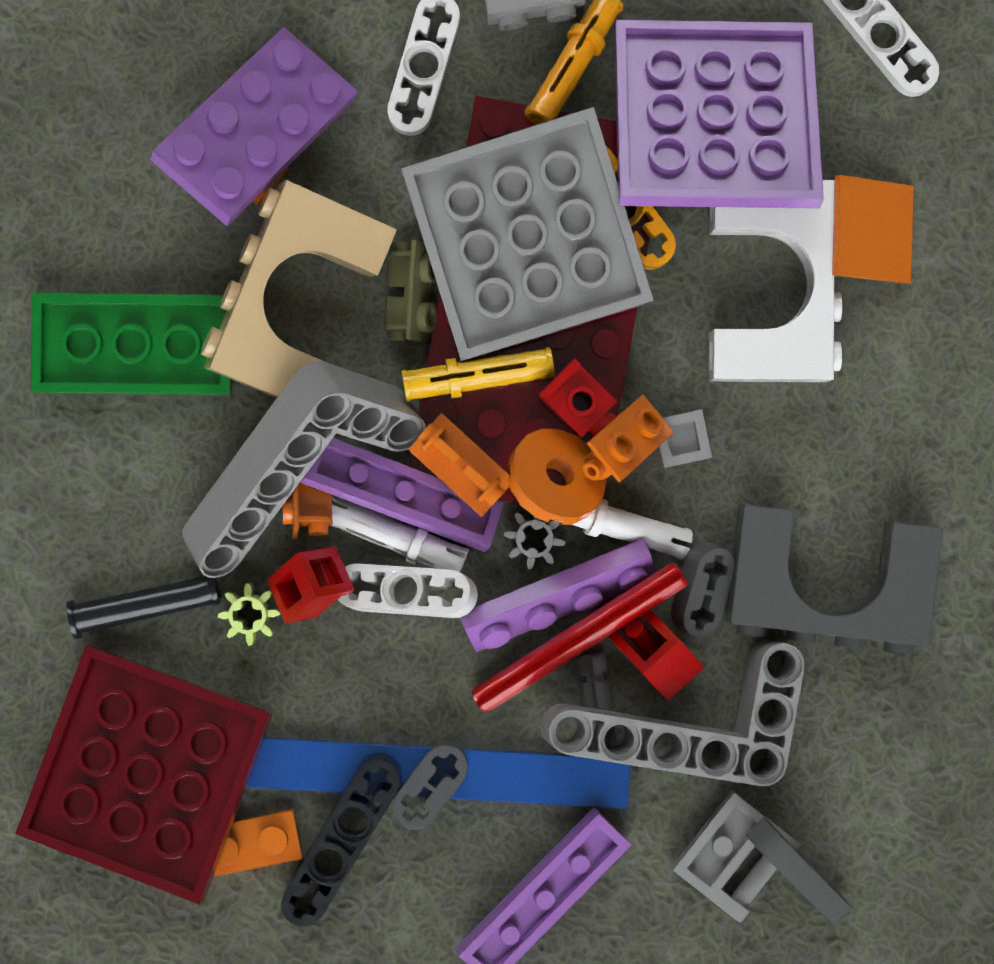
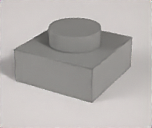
M702 409L663 418L674 433L658 447L662 468L713 458Z

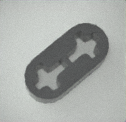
M704 541L694 545L688 551L684 560L682 571L687 578L688 584L685 588L675 593L671 617L673 623L678 628L697 638L705 637L718 627L735 569L734 558L728 550L710 541ZM715 560L714 568L706 569V571L704 572L703 570L705 564L713 563V561ZM702 607L701 614L694 615L691 619L690 616L692 611L700 610V608Z
M448 742L434 745L427 751L398 789L393 800V813L400 825L416 830L428 826L464 781L467 775L468 760L464 751L459 746ZM449 754L456 757L454 767L458 773L455 776L446 773L437 784L430 781L437 769L433 758L438 755L445 759ZM425 786L431 791L424 802V807L428 812L424 816L418 812L413 814L412 817L405 814L407 804L402 799L406 795L411 798L417 797Z

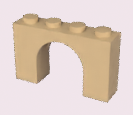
M288 180L280 183L276 190L271 187L267 190L258 211V215L265 218L258 236L253 234L248 236L239 257V262L246 264L239 282L230 281L221 300L220 308L226 310L219 329L211 327L201 350V355L207 357L204 368L276 398L302 366L310 362L322 360L288 346L270 328L264 312L263 299L265 287L272 272L287 258L295 254L305 253L326 258L367 277L378 276L397 231L393 227Z

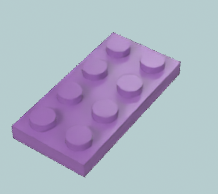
M283 27L152 151L150 160L222 223L228 226L355 100L358 91Z

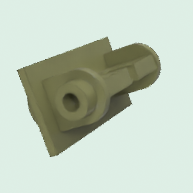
M412 240L411 243L395 242V251L389 252L388 287L404 288V297L387 296L385 331L390 332L389 341L409 342L411 340L431 344L432 332L436 327L437 308L433 303L436 279L425 244L419 240Z

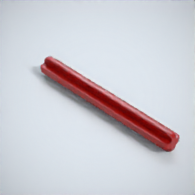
M670 563L473 688L471 694L476 705L483 712L491 711L685 588L688 584L685 574L675 563Z

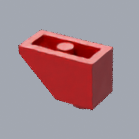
M619 595L610 598L605 604L609 603ZM651 609L608 636L667 701L704 668L683 642Z

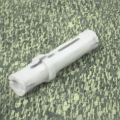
M332 495L333 525L331 526L406 556V562L413 565L418 561L436 569L461 571L469 549L429 534L427 530L406 525L386 515Z
M605 499L600 501L587 518L573 524V526L583 528L584 534L593 537L603 534L630 543L644 538L648 548L675 556L681 560L687 556L690 548L672 543V538L692 543L693 538L692 530L689 528H681L608 506V501Z

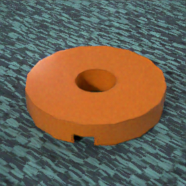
M540 429L526 435L512 452L508 462L511 473L508 477L510 489L519 504L535 518L545 522H549L551 519L563 521L561 525H573L587 518L604 497L606 479L591 480L584 474V459L592 449L578 436L560 429ZM551 468L560 472L565 478L566 486H560L551 481L546 469Z

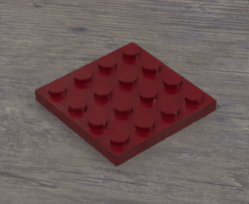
M86 645L15 834L200 905L204 903L273 713L102 649Z

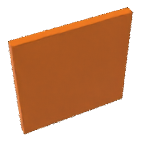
M835 175L832 275L895 283H911L913 185Z

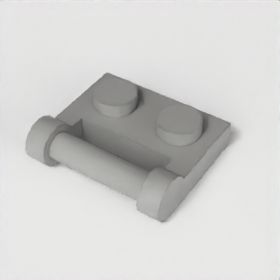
M731 790L671 868L741 923L750 912L747 908L748 905L777 870L762 855L732 895L722 889L755 847L746 834L765 817L797 850L802 845Z

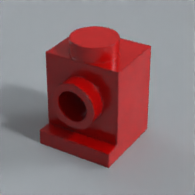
M576 359L538 395V398L579 438H582L588 431L593 436L597 435L617 417L610 411L617 401ZM584 392L589 395L591 406L588 410L578 411L574 408L572 399L576 393Z
M336 546L296 553L267 579L285 624L316 618L341 596L349 595L355 590Z

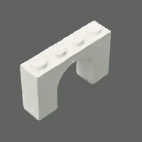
M823 180L824 199L820 208L710 207L709 235H761L782 241L801 260L806 274L807 288L800 310L792 320L783 326L772 329H713L710 331L709 381L828 382L834 380V371H840L842 347L840 342H834V322H840L842 296L840 292H834V275H832L835 180Z

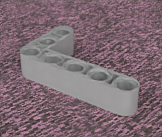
M315 361L302 366L287 383L184 525L182 538L201 573L209 578H217L232 572L239 565L336 434L391 451L408 450L424 431L426 425L412 403L406 402L403 390L397 386L327 362Z
M763 639L751 648L747 658L735 731L572 704H556L543 714L541 733L544 739L557 751L570 756L756 786H771L784 776L787 768L804 674V659L801 652L795 646L776 639ZM780 650L784 656V665L778 673L770 675L767 669L768 659L772 653ZM772 699L776 706L774 717L766 723H761L758 718L760 706L765 701ZM566 717H575L578 728L576 734L567 741H559L556 737L558 723ZM615 725H623L625 729L623 743L619 747L608 749L605 745L607 731ZM664 733H671L673 738L671 750L666 755L656 757L653 751L655 740ZM712 741H718L720 745L718 758L710 764H704L702 761L703 748ZM765 749L767 761L764 767L756 772H752L750 769L751 756L755 751Z

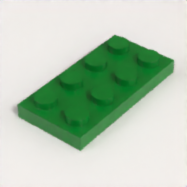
M32 293L31 392L55 394L232 395V379L204 368L207 357L201 355V350L211 327L219 329L225 316L226 310L220 308L223 295Z

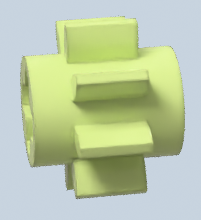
M252 582L245 584V596L241 598L234 592H227L225 596L232 605L229 610L218 614V618L229 619L232 626L227 633V637L231 638L237 635L238 632L246 634L248 646L255 643L258 630L271 637L275 632L268 624L270 617L281 615L279 609H270L267 602L272 597L271 590L263 593L261 596L255 595ZM247 600L252 601L253 609L261 610L262 617L253 622V627H248L247 619L238 617V610L246 607Z

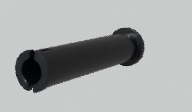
M204 576L75 604L73 600H70L66 603V611L71 633L74 639H80L84 632L203 606L221 604V597L217 578Z

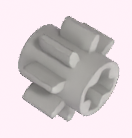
M514 514L520 526L516 532L505 531L503 534L509 539H515L517 547L509 552L508 556L513 558L522 552L527 556L526 565L528 569H532L535 558L543 556L546 562L553 564V557L549 553L552 545H565V541L553 538L552 530L560 522L552 520L545 524L534 516L533 520L526 521L521 514ZM529 525L535 530L543 527L547 532V535L542 539L545 547L539 552L533 547L525 550L521 545V542L526 538L523 529Z

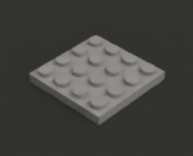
M594 107L401 168L462 362L654 301L625 206H619L618 204L619 187Z

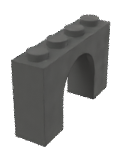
M739 504L733 551L735 569L728 593L725 619L728 623L737 624L736 633L766 637L767 628L786 630L785 639L815 643L816 634L835 636L834 645L864 649L865 640L884 642L883 651L902 654H913L914 645L929 647L943 528L884 522L878 576L869 595L861 603L849 610L839 613H822L812 609L802 601L795 592L790 580L788 565L795 510Z

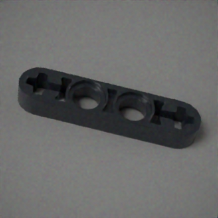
M373 753L366 756L358 765L285 888L281 909L285 918L290 923L300 927L311 926L317 923L323 917L400 786L401 768L391 755ZM380 767L385 768L388 771L386 779L390 784L381 782L373 793L372 801H370L367 797L363 796L369 787L371 777L367 771L376 773ZM357 790L359 794H354L353 791ZM372 802L380 804L376 807ZM349 807L361 809L368 818L367 825L358 831L346 829L340 822L342 811ZM323 849L336 850L343 859V865L334 872L323 871L317 866L315 855ZM312 878L319 884L312 900V904L316 908L307 906L302 912L295 908L297 902L295 896L302 897L305 894Z

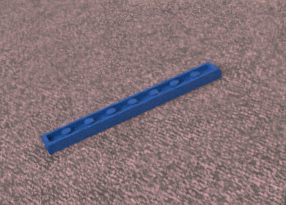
M264 737L246 787L342 793L358 765L366 756L373 753H385L391 755L401 768L400 788L427 751L433 746ZM461 748L468 760L467 775L450 798L628 809L630 765L560 753ZM449 754L445 759L438 755L434 757L433 761L436 763L437 769L430 781L437 784L446 773L455 776L458 773L454 767L456 757L452 754ZM380 767L376 773L367 771L371 777L365 794H373L381 782L390 784L386 779L388 771L385 768ZM424 786L417 797H427L431 791ZM357 790L353 791V793L359 794Z

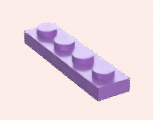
M336 438L330 441L300 482L482 552L490 549L504 504L496 501L481 517L439 478Z
M643 538L478 605L470 613L460 618L476 653L486 648H498L506 644L513 637L531 630L545 629L556 620L577 611L594 609L602 601L626 592L656 573V569Z
M593 807L455 947L458 956L467 964H515L632 844Z

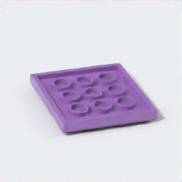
M666 20L615 21L614 50L619 206L821 207L824 196L812 23Z

